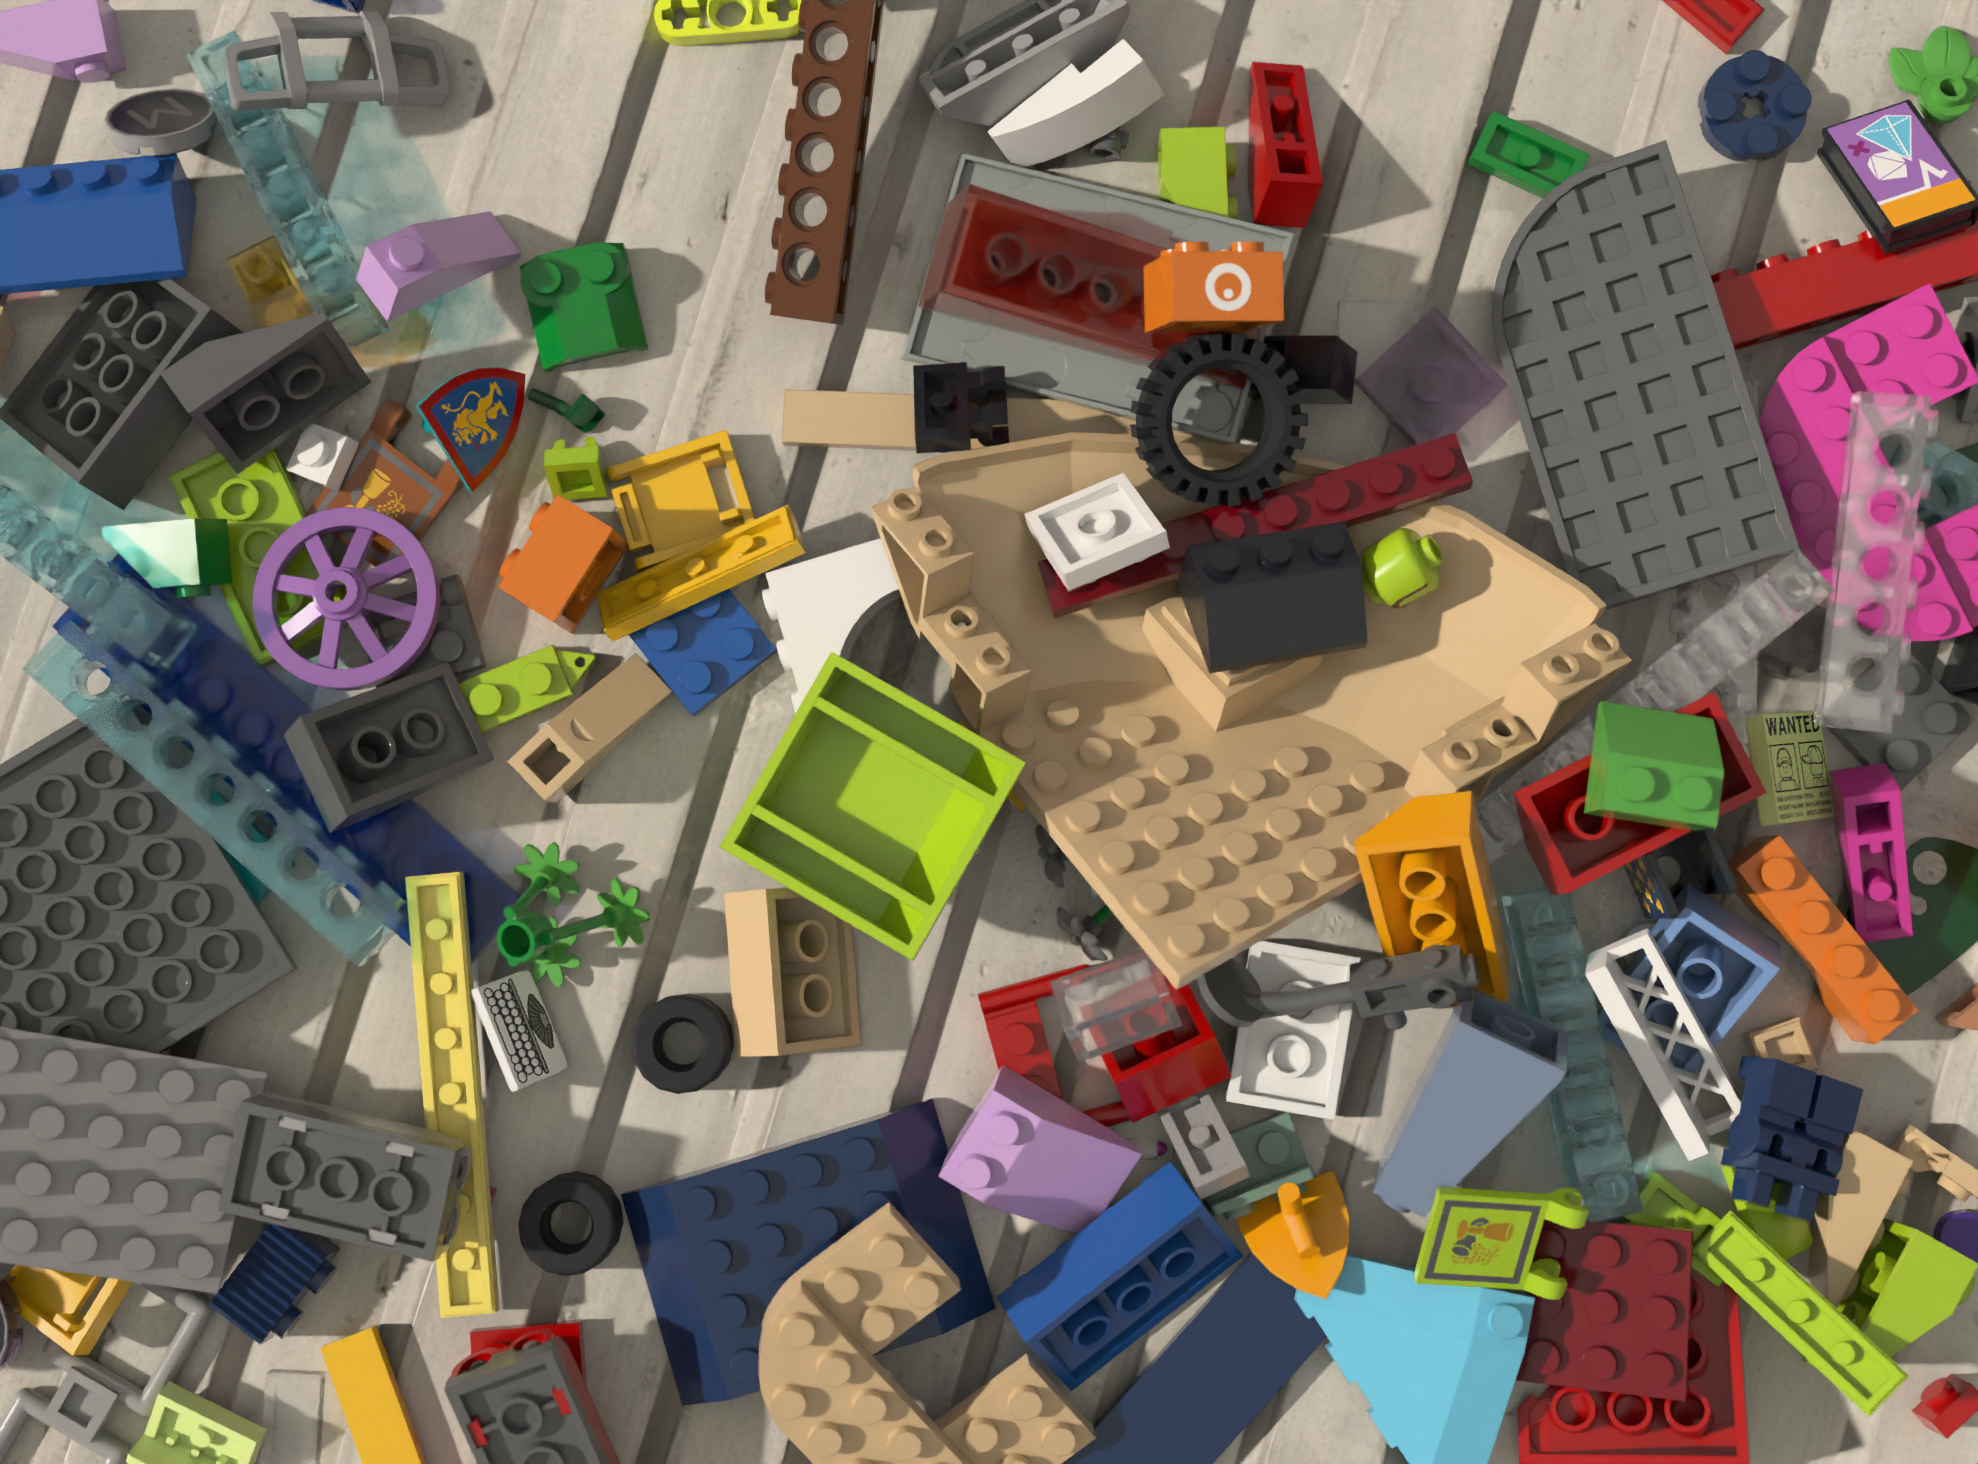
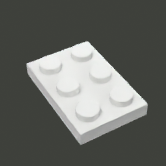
M1260 941L1249 947L1246 969L1255 978L1262 992L1294 991L1350 981V964L1360 962L1361 958ZM1353 1003L1262 1018L1249 1027H1236L1229 1069L1232 1077L1228 1078L1224 1100L1335 1120Z

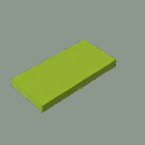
M277 448L239 474L218 451L168 475L188 519H227L232 584H220L219 586L256 665L264 668L276 662V660L265 647L255 624L253 589L256 575L264 556L278 537L289 527L309 515L306 514L307 510ZM306 546L293 558L284 575L317 580L320 574ZM343 587L336 590L334 594L335 602L341 601L346 596ZM278 591L277 608L280 625L285 624L313 602L312 597ZM325 617L291 642V646L296 651H299L322 640ZM344 625L343 629L349 627V625Z

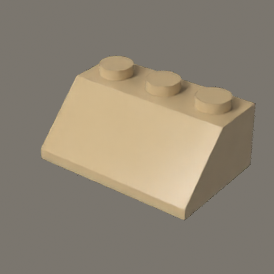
M788 887L724 893L736 1057L782 1056L861 1045L852 925Z

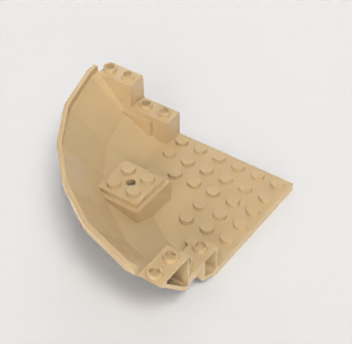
M1068 432L936 455L913 466L912 478L915 487L896 490L888 499L870 506L911 625L918 638L926 637L952 668L948 694L967 729L1027 763L1012 790L1176 990L1361 883L1363 877L1354 848L1355 840L1414 797L1472 791L1475 806L1482 801L1492 778L1523 760L1529 763L1542 753L1632 662V659L1619 647L1617 637L1610 631L1601 629L1595 624L1602 616L1607 605L1588 586L1470 513L1435 500L1347 527L1361 565H1363V553L1369 545L1402 527L1414 530L1421 537L1427 534L1430 535L1438 544L1444 557V563L1438 566L1440 572L1438 587L1433 592L1404 608H1391L1386 603L1378 605L1364 589L1368 637L1366 648L1209 674L1178 588L1179 580L1054 618L1040 574L1038 562L1046 560L1047 557L1030 533L1024 514L1120 473L1126 475L1161 524L1214 508L1174 494L1164 488L1159 480L1154 479L1146 470L1148 468L1147 463L1140 460L1135 450L1136 447H1139L1137 438L1132 437L1131 434ZM1174 436V440L1181 453L1192 464L1206 470H1222L1237 465L1255 449L1254 446L1239 443L1228 445L1196 436ZM1292 454L1291 458L1297 461L1291 472L1283 470L1278 477L1283 482L1276 488L1346 466ZM1266 487L1263 490H1261V492H1265L1272 489ZM963 622L967 627H959L956 625Z

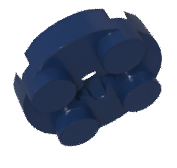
M1760 50L1747 51L1742 56L1724 62L1702 87L1698 99V107L1701 104L1700 115L1702 118V122L1699 125L1708 144L1716 152L1728 159L1746 162L1748 159H1771L1786 150L1802 132L1812 96L1810 90L1803 85L1798 74L1785 62L1769 56ZM1741 98H1757L1763 104L1762 109L1765 112L1764 118L1757 114L1751 119L1745 117L1742 112L1745 110L1746 105Z

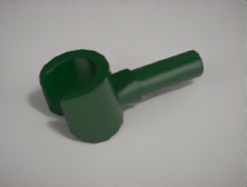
M532 388L528 394V400L557 412V414L565 417L584 433L592 431L605 416V413L584 394H581L572 406L564 400H560L535 388Z

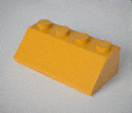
M1472 791L1414 797L1355 840L1354 848L1384 958L1419 952L1431 945L1452 946L1460 944L1463 955L1474 953L1477 958L1481 986L1474 988L1500 1001H1508L1509 952Z

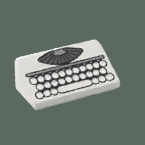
M529 970L519 971L471 990L472 998L511 1092L567 1069L568 1062L532 973Z

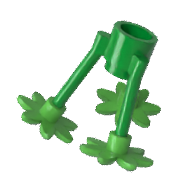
M556 842L549 844L544 855L532 844H527L524 847L525 855L530 863L517 864L514 867V872L520 876L531 878V882L518 901L504 909V916L507 921L498 929L496 939L499 950L507 958L510 966L515 967L521 963H534L530 972L535 983H538L547 972L554 986L562 987L564 983L562 966L578 968L582 965L578 957L566 951L576 942L578 934L599 927L614 928L615 943L618 947H622L626 943L628 936L636 944L643 943L644 935L639 923L649 921L651 918L650 913L645 909L634 908L640 900V889L632 887L626 892L623 883L618 878L611 880L612 895L605 892L597 894L598 901L605 908L602 914L559 927L555 917L548 919L540 913L527 912L526 909L542 891L546 892L551 904L558 906L561 902V889L572 894L579 893V884L568 876L578 869L579 862L573 859L558 862L560 849Z

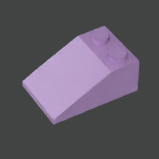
M1002 1065L950 1146L939 1177L987 1206L1078 1234L1097 1219L1108 1207L1142 1156L1144 1149L1005 1065Z

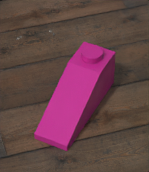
M1886 763L1829 771L1835 811L1834 822L1854 930L1864 942L1913 936L1901 789Z

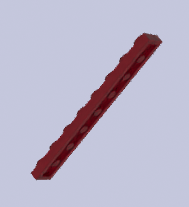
M1453 433L1281 486L1274 490L1262 492L1263 497L1255 501L1241 500V505L1228 507L1220 505L1162 523L1161 525L1167 533L1170 548L1068 591L1048 559L1039 561L1038 566L1054 618L1179 580L1187 546L1338 522H1344L1347 528L1470 490L1473 480L1456 434Z

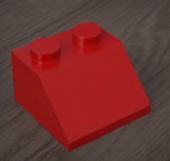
M1161 971L1079 1009L1132 1123L1232 1077L1217 1038L1188 984L1176 990Z

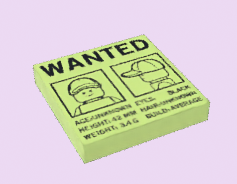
M1820 711L1773 713L1745 717L1751 763L1767 792L1756 798L1761 826L1835 817Z

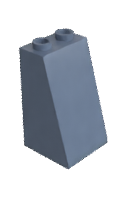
M1471 988L1472 999L1457 1002L1383 1149L1372 1192L1381 1196L1385 1204L1399 1212L1409 1213L1412 1211L1425 1217L1432 1209L1437 1187L1454 1188L1562 1081L1567 1069L1568 1032L1484 992Z

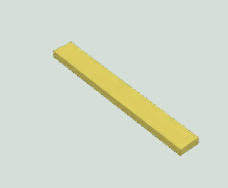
M464 872L405 877L425 1128L457 1138L464 1143L465 1147H470L472 1151L470 1171L459 1198L460 1219L458 1228L448 1250L442 1253L440 1258L436 1260L441 1318L497 1313L500 1310L476 1013L475 1003L471 995L473 977Z

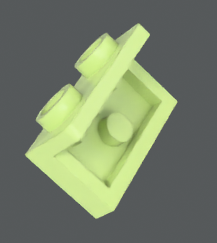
M169 1381L158 1393L145 1433L129 1451L126 1462L128 1464H254L267 1429Z

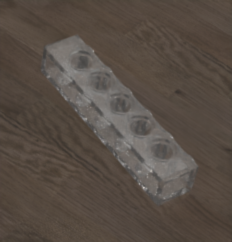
M1859 391L1851 395L1813 722L1821 727L1891 733L1892 720H1901L1904 709V689L1897 688L1899 666H1907L1911 651V634L1903 632L1906 610H1914L1918 593V580L1916 577H1910L1912 555L1921 554L1925 535L1924 522L1917 521L1919 499H1927L1929 495L1932 475L1931 466L1923 465L1926 443H1934L1938 428V411L1930 409L1932 396ZM1885 436L1897 438L1904 449L1902 460L1893 468L1883 465L1877 457V446ZM1882 491L1891 494L1897 503L1895 516L1884 524L1876 521L1870 512V503L1873 497ZM1875 547L1884 549L1890 557L1889 570L1878 579L1868 576L1863 567L1865 555ZM1874 602L1881 607L1884 620L1877 631L1865 634L1857 625V614L1864 605ZM1870 658L1877 667V677L1870 686L1856 688L1850 679L1851 668L1860 659Z

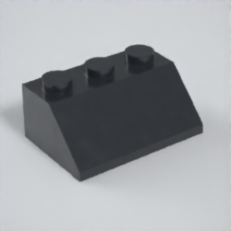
M1344 522L1187 546L1178 588L1209 674L1366 648L1368 637L1362 565Z

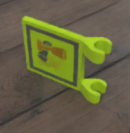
M1437 1187L1414 1272L1416 1284L1525 1290L1545 1299L1559 1300L1563 1297L1567 1287L1566 1279L1563 1277L1558 1278L1561 1270L1559 1263L1553 1259H1540L1532 1262L1544 1219L1573 1229H1579L1585 1225L1589 1210L1584 1205L1580 1206L1582 1201L1581 1192L1571 1187L1560 1188L1547 1194Z

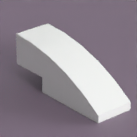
M1122 39L1082 73L1070 63L992 127L988 133L1012 165L1024 168L1074 151L1108 134L1140 114L1164 96L1165 93L1144 60Z

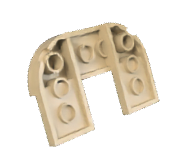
M890 1202L794 1273L775 1294L765 1312L759 1343V1380L763 1400L776 1425L813 1464H1062L1096 1439L1093 1425L1028 1354L1022 1356L935 1421L921 1409L874 1359V1354L961 1291L959 1278Z

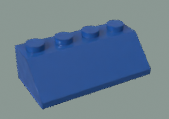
M177 154L145 155L131 158L92 160L0 170V295L187 277L197 199Z
M1169 1161L1157 1172L1147 1176L1138 1187L1115 1205L1105 1209L1097 1219L1078 1234L1060 1244L1055 1252L1032 1270L1018 1277L1009 1288L997 1296V1299L1025 1343L1073 1391L1236 1263L1243 1255Z

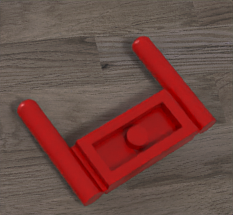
M1078 965L978 994L998 1070H1000L1002 1065H1005L1063 1101L1035 1000L1091 985L1095 980V971L1091 965ZM1122 1100L1082 1111V1113L1105 1127L1131 1120Z

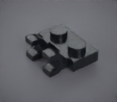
M967 362L913 366L917 454L971 450V439H978L985 447L1010 443L1008 426L993 427L994 425L1008 424L1006 391H990L1006 388L1005 366L989 367L980 372H968ZM969 403H976L978 407L969 408Z

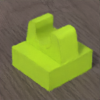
M586 437L585 447L567 448L565 439H560L554 443L553 449L544 451V469L553 500L557 494L566 500L607 497V477L595 438Z

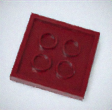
M1587 1218L1582 1228L1573 1229L1544 1219L1532 1262L1540 1259L1556 1260L1561 1268L1558 1278H1565L1567 1287L1563 1297L1559 1300L1545 1299L1522 1290L1535 1297L1525 1353L1516 1381L1686 1401L1688 1399L1694 1229Z

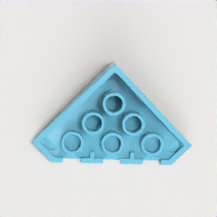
M1347 1253L1342 1274L1327 1300L1296 1289L1294 1298L1305 1317L1309 1319L1314 1316L1330 1341L1325 1345V1348L1347 1382L1351 1384L1356 1381L1372 1406L1366 1411L1391 1448L1398 1446L1409 1464H1488L1525 1353L1535 1297L1522 1290L1416 1284L1414 1279L1415 1266Z

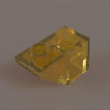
M275 235L226 258L260 328L322 313L315 296Z

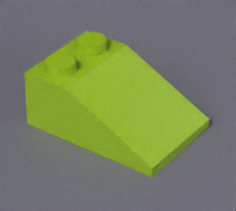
M1884 1218L1882 1222L1885 1224V1229L1880 1242L1873 1250L1866 1252L1857 1269L1859 1271V1281L1855 1290L1847 1299L1841 1300L1837 1309L1886 1355L1892 1357L1951 1316L1957 1305L1963 1304L1969 1298L1975 1285V1277L1973 1275L1978 1267V1263L1917 1229ZM1803 1356V1361L1814 1366L1805 1356Z

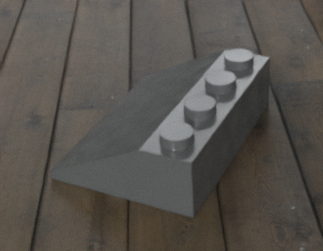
M171 279L94 286L0 408V419L76 482L124 511L193 420L160 373L205 342L243 332Z

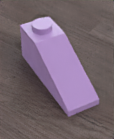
M50 0L0 12V63L84 83L104 81L110 76L109 73L126 70L115 13L104 0Z
M490 211L417 223L366 245L356 280L385 320L389 322L518 259L521 252Z

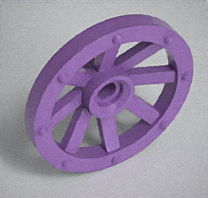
M357 507L323 510L309 515L289 527L278 537L264 556L257 572L253 589L255 624L265 647L273 658L296 677L312 685L336 691H354L371 688L383 684L405 671L428 645L434 633L440 612L441 595L438 574L429 553L422 543L394 519L373 510ZM356 530L340 567H336L321 537L337 531ZM375 534L392 541L404 553L358 574ZM305 546L320 574L317 580L284 575L293 558ZM411 571L414 572L417 584L416 606L373 593V588ZM340 587H346V596L341 601L335 602L334 594L336 590ZM278 591L312 597L313 602L285 624L280 625L277 608ZM370 611L411 623L402 640L389 653L365 618L369 615ZM325 617L319 662L316 665L304 659L290 643ZM344 625L351 627L372 659V663L356 668L337 669Z

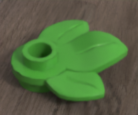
M1949 26L1936 28L1925 41L1922 51L1899 47L1891 49L1888 62L1893 80L1900 89L1918 97L1919 110L1929 121L1937 124H1947L1959 119L1968 112L1973 100L1978 98V56L1971 57L1970 45L1965 36Z

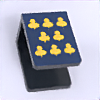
M1713 828L1690 831L1623 865L1646 918L1672 919L1679 916L1674 899L1687 883L1704 894H1731L1739 890ZM1659 857H1671L1676 860L1680 867V878L1671 887L1667 886L1656 859Z

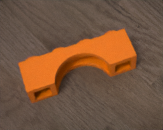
M1780 835L1758 837L1728 861V865L1739 888L1735 893L1751 913L1768 923L1798 954L1816 981L1819 989V999L1852 1041L1877 1044L1918 1011Z

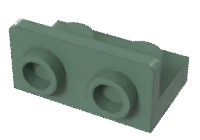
M1283 1111L1229 1132L1247 1166L1250 1177L1204 1199L1213 1217L1223 1214L1225 1220H1232L1256 1210L1254 1201L1272 1194L1279 1201L1278 1189L1284 1183L1291 1182L1296 1184L1300 1189V1193L1307 1190L1305 1182L1314 1179L1316 1175L1312 1166L1307 1161L1289 1112Z

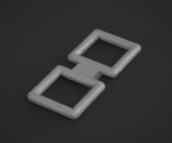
M101 1277L80 1312L83 1316L87 1314L108 1278ZM135 1282L188 1313L144 1389L86 1355L72 1356L52 1339L48 1338L42 1349L43 1357L68 1373L52 1400L28 1387L20 1389L15 1394L0 1420V1464L29 1415L104 1458L101 1464H126L130 1451L129 1446L103 1431L105 1425L118 1403L123 1404L141 1416L148 1417L151 1415L158 1393L169 1381L174 1382L212 1317L214 1309L208 1305L211 1300L194 1290Z

